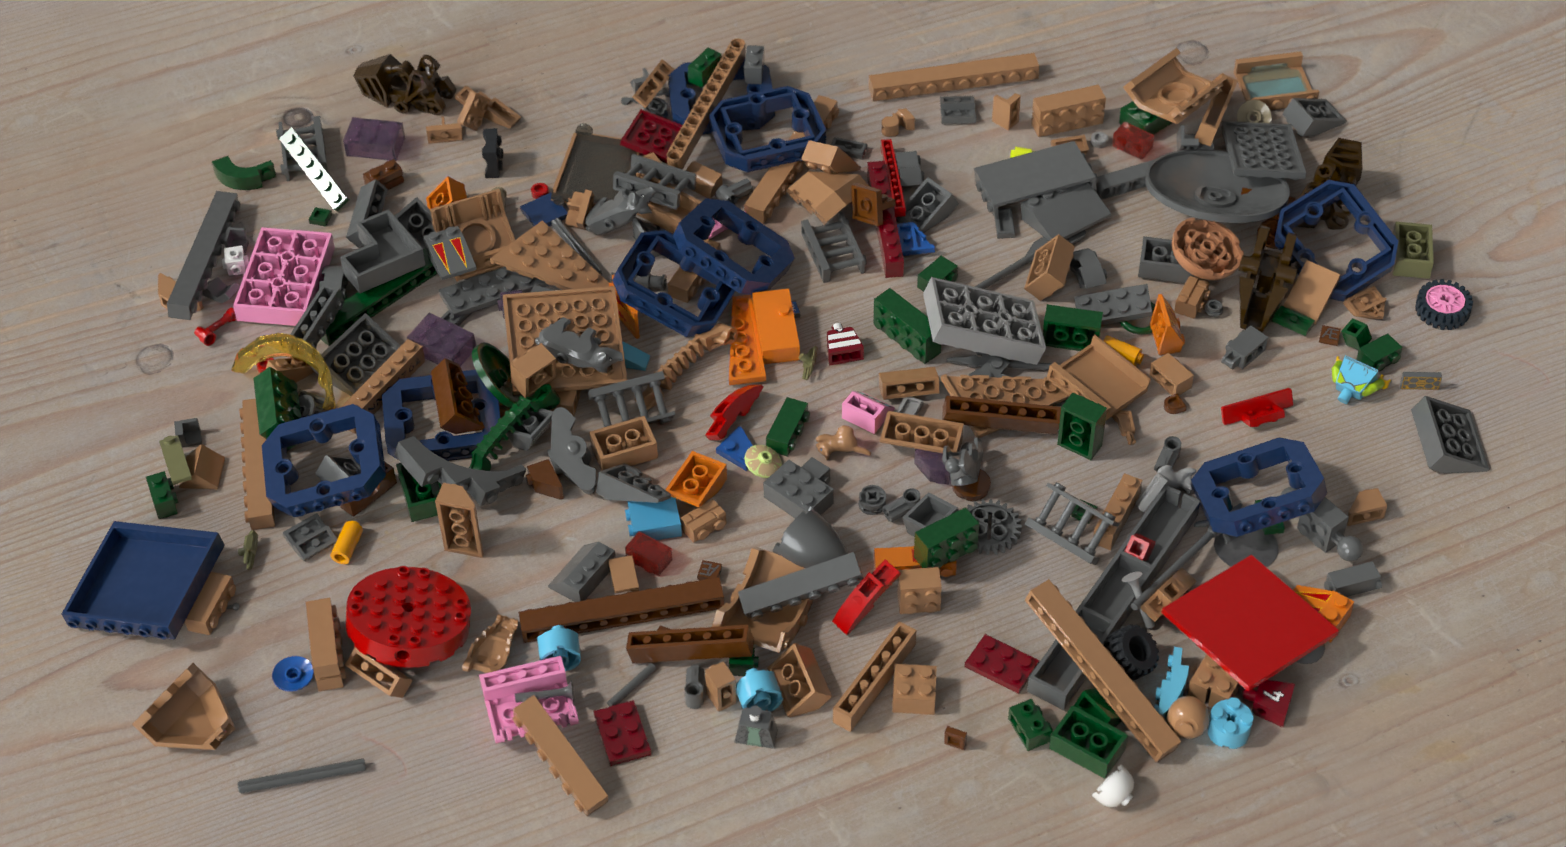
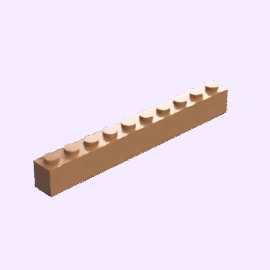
M1035 53L874 74L869 75V90L872 100L880 101L1033 80L1039 77V63Z
M819 95L814 104L827 130L830 129L834 118H837L839 115L838 101ZM794 131L789 140L805 137L803 132ZM797 161L770 167L744 204V211L764 224L767 218L771 217L775 206L779 205L781 197L786 195L789 185L794 183L796 175L802 171L805 162Z
M1048 579L1030 590L1025 599L1027 604L1157 763L1175 751L1181 743L1177 733L1168 726L1164 717L1152 706L1151 701L1142 694L1137 684L1128 677L1124 668L1112 657L1111 652L1102 645L1097 635L1088 628L1084 619L1075 612L1071 603L1062 596L1058 587Z

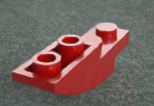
M763 385L744 386L722 400L710 415L714 422L705 436L709 440H722L727 435L730 426L736 421L737 416H745L749 413L754 401L760 396V392L764 388Z
M885 559L872 573L869 572L840 607L832 622L848 635L875 606L874 602L901 573Z

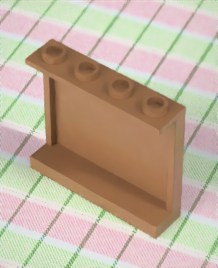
M1096 335L1093 336L1089 346L1062 364L1052 363L1049 366L1046 377L1068 396L1074 392L1106 407V420L1145 394L1151 381L1146 374Z

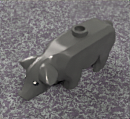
M651 186L631 193L628 189L624 188L617 193L614 200L607 201L608 198L606 197L599 199L586 216V230L588 232L592 231L596 235H602L626 225L634 219L637 213H652L648 205L656 192Z
M564 317L554 324H550L549 327L544 328L539 333V337L535 339L537 345L542 343L557 361L563 364L569 363L581 368L592 367L601 373H607L609 366L615 362L623 361L622 352L609 347H599L602 340L595 337L597 332L594 329L587 328L581 335L566 331L571 321Z

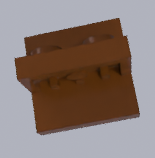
M859 183L852 184L853 219L876 226L883 225V210L894 207L895 199L882 194L880 189Z

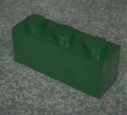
M786 397L766 436V446L772 448L777 454L788 457L790 451L794 450L797 437L801 436L804 423L808 422L810 418L808 403Z

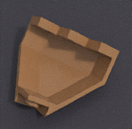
M808 171L788 188L787 193L798 205L801 203L811 215L814 213L826 225L832 217L852 202V184L869 185L859 174Z
M194 663L181 673L132 724L154 746L216 750L221 742L235 730V726L216 684Z

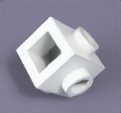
M243 246L224 248L225 258H222L223 269H227L228 276L245 274L249 259L248 255L244 254Z

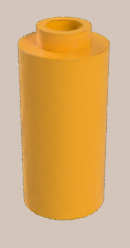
M1109 335L1104 338L1103 341L1134 366L1141 364L1144 358L1142 349Z
M357 521L345 522L330 554L333 561L339 564L349 563L363 532L362 526Z

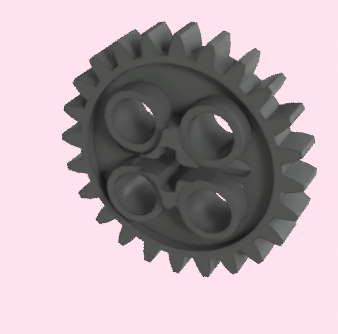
M982 499L981 504L974 501V507L969 504L967 505L969 512L979 522L977 548L979 549V554L983 550L986 551L987 555L990 554V551L997 555L998 550L1005 553V547L1011 550L1012 544H1017V539H1020L1022 525L1021 519L1018 518V513H1013V507L1007 509V503L1000 505V500H998L995 504L992 499L989 500V503ZM988 514L992 515L990 540L987 539Z

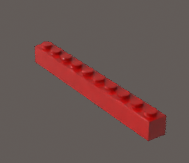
M892 139L881 140V152L886 165L891 196L895 199V217L905 216L906 207Z

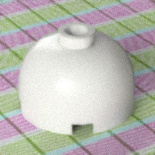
M1122 764L1117 767L1120 772L1117 770L1115 773L1112 772L1097 788L1100 793L1094 792L1092 794L1104 806L1116 807L1121 803L1125 806L1133 798L1130 793L1134 788V780Z

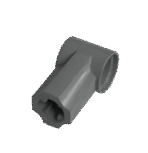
M746 178L731 186H720L716 191V197L719 200L729 201L735 205L738 199L752 193L753 187Z
M1169 436L1164 440L1163 449L1154 466L1156 472L1165 465H1170L1173 469L1176 460L1180 457L1182 443L1178 437Z
M914 488L906 489L902 497L883 506L882 510L886 519L889 522H893L908 513L921 500L920 492Z
M691 665V667L686 669L685 703L691 709H698L704 703L705 670L699 665Z

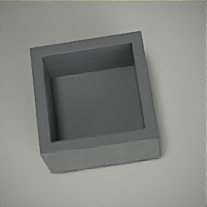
M928 492L902 518L907 533L915 537L916 531L959 510L958 507Z

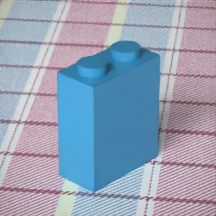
M674 497L659 503L628 501V509L625 510L626 521L631 522V525H628L629 536L634 537L635 544L682 536L680 517Z

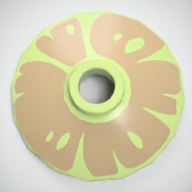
M754 445L745 453V464L749 471L762 478H769L782 465L777 452L765 445Z

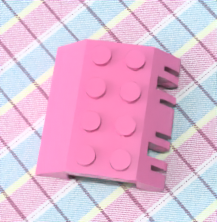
M561 656L479 675L495 743L505 742V739L508 741L513 740L512 737L520 735L521 738L525 737L524 734L526 732L523 728H518L512 720V717H514L513 709L522 703H516L515 693L553 690L568 686ZM552 697L537 699L557 726L561 725L564 728L567 727V724L570 726L579 724L576 708L573 706L571 698Z

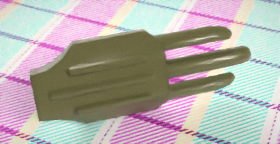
M817 346L811 348L807 354L801 353L799 355V359L803 361L804 367L802 379L808 380L812 374L817 358Z
M251 530L245 536L244 546L238 549V554L240 556L244 555L243 563H247V570L253 568L257 552L258 534L254 530Z

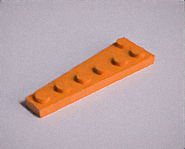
M751 295L734 296L732 298L731 327L737 329L738 335L735 342L730 346L729 385L766 381Z

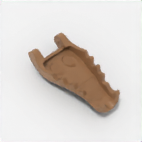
M498 614L492 626H488L486 630H483L481 637L477 636L475 642L471 644L467 658L462 665L463 671L469 672L475 669L490 673L505 669L510 655L513 636L518 627V620Z

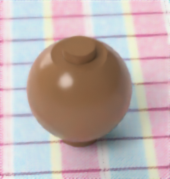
M1184 696L1171 704L1167 720L1169 727L1179 737L1193 739L1201 736L1207 730L1210 723V713L1205 703L1200 699Z

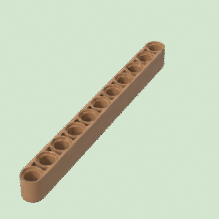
M733 39L728 45L668 150L667 165L679 169L684 168L710 122V114L724 97L746 57V47L743 39Z

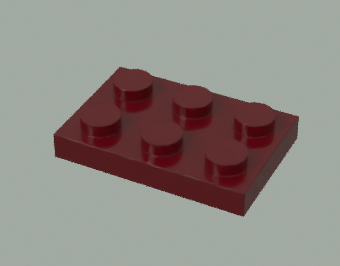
M984 634L965 661L964 667L1019 694L1028 682L1029 676L1039 664V660Z
M634 700L593 711L610 766L651 755V749Z

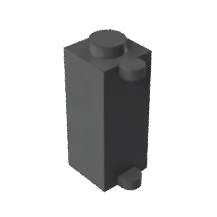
M1373 561L1329 572L1326 582H1324L1325 590L1335 591L1345 597L1381 589V575Z

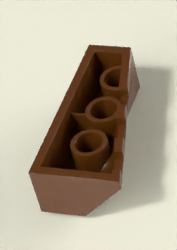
M444 358L431 371L440 428L453 434L483 430L485 426L483 422H479L477 416L480 414L478 409L473 407L471 402L473 396L465 387L467 381L460 364Z

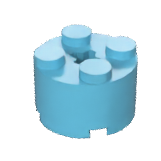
M556 625L552 627V630L538 636L540 660L561 656L565 671L572 670L580 664L581 651L578 633L565 629L562 625Z
M753 668L748 670L746 675L736 683V693L742 708L758 706L761 710L771 712L782 703V693L772 671H758V669Z
M1232 697L1216 703L1210 712L1209 738L1220 747L1223 745L1228 746L1229 749H1236L1243 746L1250 736L1253 723L1252 712L1238 698Z

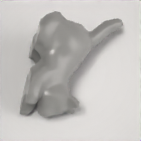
M1165 465L1157 471V473L1160 472L1168 480L1166 485L1174 489L1181 488L1188 495L1192 491L1191 479L1192 475L1196 473V469L1185 468L1174 472L1172 466Z

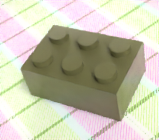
M1395 221L1393 234L1398 240V247L1392 275L1430 279L1434 264L1432 225Z

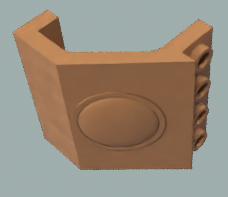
M1178 48L1172 50L1123 87L1138 108L1175 124L1180 123L1223 91L1221 89L1223 86L1222 82L1227 79L1224 73L1209 81L1188 72L1176 58L1181 53Z
M499 189L430 209L435 232L446 230L448 227H459L477 267V270L455 276L456 281L504 267L496 263L494 265L490 263L491 257L515 241L505 214Z

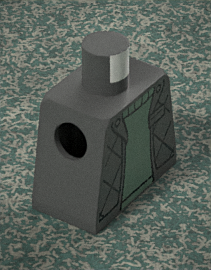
M758 706L743 708L734 743L774 749L778 729L773 713L761 710Z

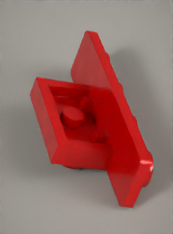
M1286 388L1222 406V423L1227 425L1243 421L1249 427H1258L1263 423L1276 422L1278 419L1285 417L1284 408L1293 406L1292 389Z

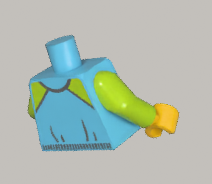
M1346 355L1343 360H1339L1340 356L1336 357V362L1331 369L1332 380L1336 384V389L1341 392L1337 398L1341 403L1348 404L1351 397L1361 400L1363 396L1367 397L1380 389L1388 388L1391 380H1384L1383 374L1379 378L1377 369Z

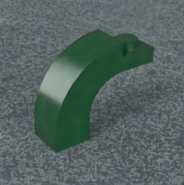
M228 155L212 161L217 179L231 189H259L263 187L262 182L276 177L274 164L271 160L248 168L236 166Z

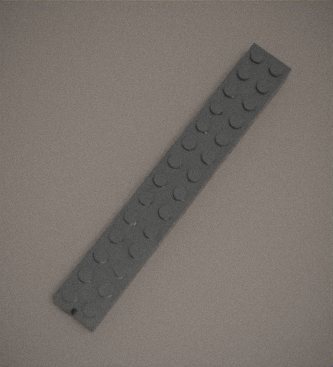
M1165 484L1075 612L1084 619L1088 628L1097 635L1102 645L1108 635L1122 627L1133 611L1131 604L1136 600L1132 587L1129 583L1123 582L1122 578L1132 572H1142L1139 584L1143 593L1151 585L1197 518L1200 500L1184 493L1181 508H1179L1181 491ZM1140 534L1156 542L1149 560L1143 561L1125 552L1131 535ZM1056 639L1029 676L1027 692L1065 710L1087 676Z

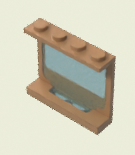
M1301 51L1235 60L1234 74L1245 100L1262 101L1270 110L1286 109L1293 98L1318 99L1319 90L1311 89L1301 66L1303 60Z

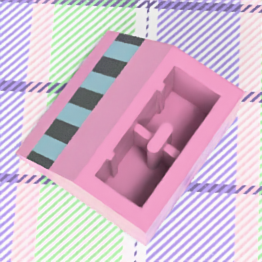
M852 391L842 403V419L875 434L885 422L887 412L894 411L895 407L864 392Z

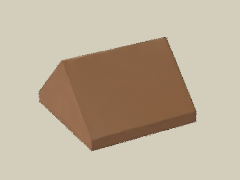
M201 444L186 456L192 480L179 483V488L218 489L225 457Z

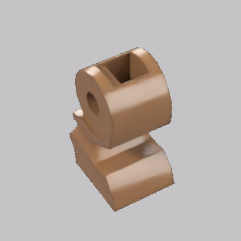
M906 108L898 109L896 113H892V116L882 119V134L886 137L897 136L900 125L904 126L906 130H914L915 117Z

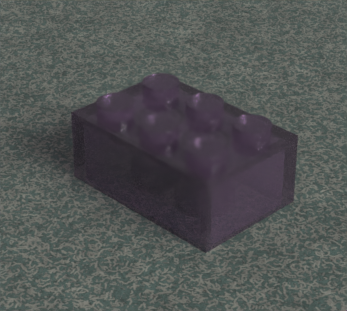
M352 117L343 140L346 156L380 160L394 159L397 161L405 140L403 122Z
M430 312L407 336V339L423 346L425 359L435 364H439L446 358L461 366L476 347L474 333Z

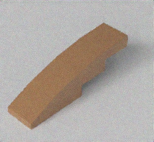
M662 59L632 98L646 108L669 79L668 75L675 69Z
M466 85L455 95V99L464 105L470 91H475ZM481 91L478 93V94H480V95H482V96H484V97L490 99L488 96H486V95H485L484 93H482ZM495 97L490 99L489 108L483 115L484 118L509 129L521 119V116Z

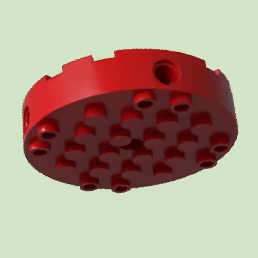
M407 566L384 569L363 578L351 590L346 604V632L348 638H351L354 642L355 648L365 656L369 654L375 657L377 662L408 668L429 666V662L436 660L442 662L453 656L459 647H463L470 630L471 604L462 587L441 573L429 570L428 568Z

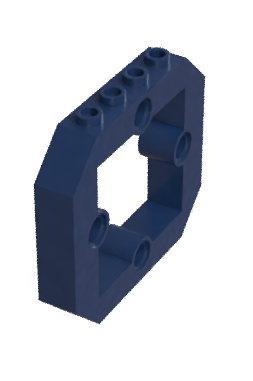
M745 59L733 80L744 79ZM691 62L682 63L668 75L672 121L681 125L684 124L696 103L695 90L686 88V84H693L688 79V65ZM764 64L762 84H748L747 95L773 89L770 70L767 65ZM775 111L765 113L761 117L751 116L733 120L731 123H739L742 126V131L761 129L775 117ZM710 122L703 134H712Z
M790 86L721 100L710 114V129L725 164L747 173L802 161L801 159L809 140L823 144L826 143V128L810 93ZM788 108L793 109L792 129L796 132H803L805 137L788 141L774 138L769 141V145L747 150L742 149V126L739 123H731V121L751 116L761 117L765 113Z
M1328 180L1281 209L1274 242L1276 247L1283 251L1288 232L1294 233L1292 229L1303 222L1309 225L1318 224L1323 210L1341 200L1356 219L1354 224L1356 232L1362 235L1367 234L1381 251L1367 261L1361 258H1354L1349 262L1346 274L1340 277L1330 297L1332 300L1344 302L1345 299L1352 297L1392 271L1396 259L1398 240L1354 184ZM1313 211L1317 215H1311L1309 212ZM1361 221H1367L1368 225L1362 224ZM1297 237L1290 264L1297 268L1299 276L1305 262L1300 260L1301 258H1306L1315 264L1317 262L1314 260L1315 255L1313 251L1305 248ZM1352 268H1359L1360 272H1355Z
M705 198L679 222L673 234L680 254L740 294L752 295L754 292L769 291L788 272L795 259L786 239L731 202L725 200ZM715 220L736 233L741 243L753 245L767 254L759 256L752 269V273L730 259L725 252L717 250L703 241L709 238L715 226Z
M665 230L641 232L621 262L612 280L622 302L685 337H694L696 334L710 331L717 324L735 293L734 289L680 254L673 234ZM653 251L679 264L684 271L693 272L716 285V288L707 287L702 291L697 302V306L701 310L698 316L674 304L673 298L665 292L656 294L634 281L637 276L646 277L650 274L655 263Z
M476 369L465 370L463 374L467 381L466 389L471 394L478 393L479 398H475L471 402L473 407L479 411L480 415L477 416L479 422H483L485 426L482 432L453 436L448 431H442L437 433L435 438L419 440L427 449L447 461L472 458V452L477 448L476 445L484 439V435L491 431L490 428L498 423L497 420L501 419L499 400L484 385ZM431 375L399 379L382 395L385 442L388 454L396 458L395 451L398 442L406 439V434L412 432L415 427L412 411L404 407L403 403L435 399Z
M354 404L279 424L262 444L266 497L273 507L292 517H301L308 513L322 511L330 507L341 506L348 502L359 501L369 497L386 476L380 424L374 414ZM356 428L357 439L350 443L349 451L355 461L360 464L361 474L332 482L327 480L321 481L314 487L291 493L290 485L298 480L299 473L292 462L288 460L287 447L311 440L323 444L328 442L333 434Z
M1280 437L1204 462L1191 479L1195 496L1200 500V506L1212 531L1236 537L1314 512L1327 495L1325 479L1305 443ZM1288 461L1286 473L1289 485L1298 490L1277 497H1266L1259 503L1230 512L1233 504L1229 489L1224 486L1216 487L1217 484L1238 477L1250 479L1257 476L1259 470Z

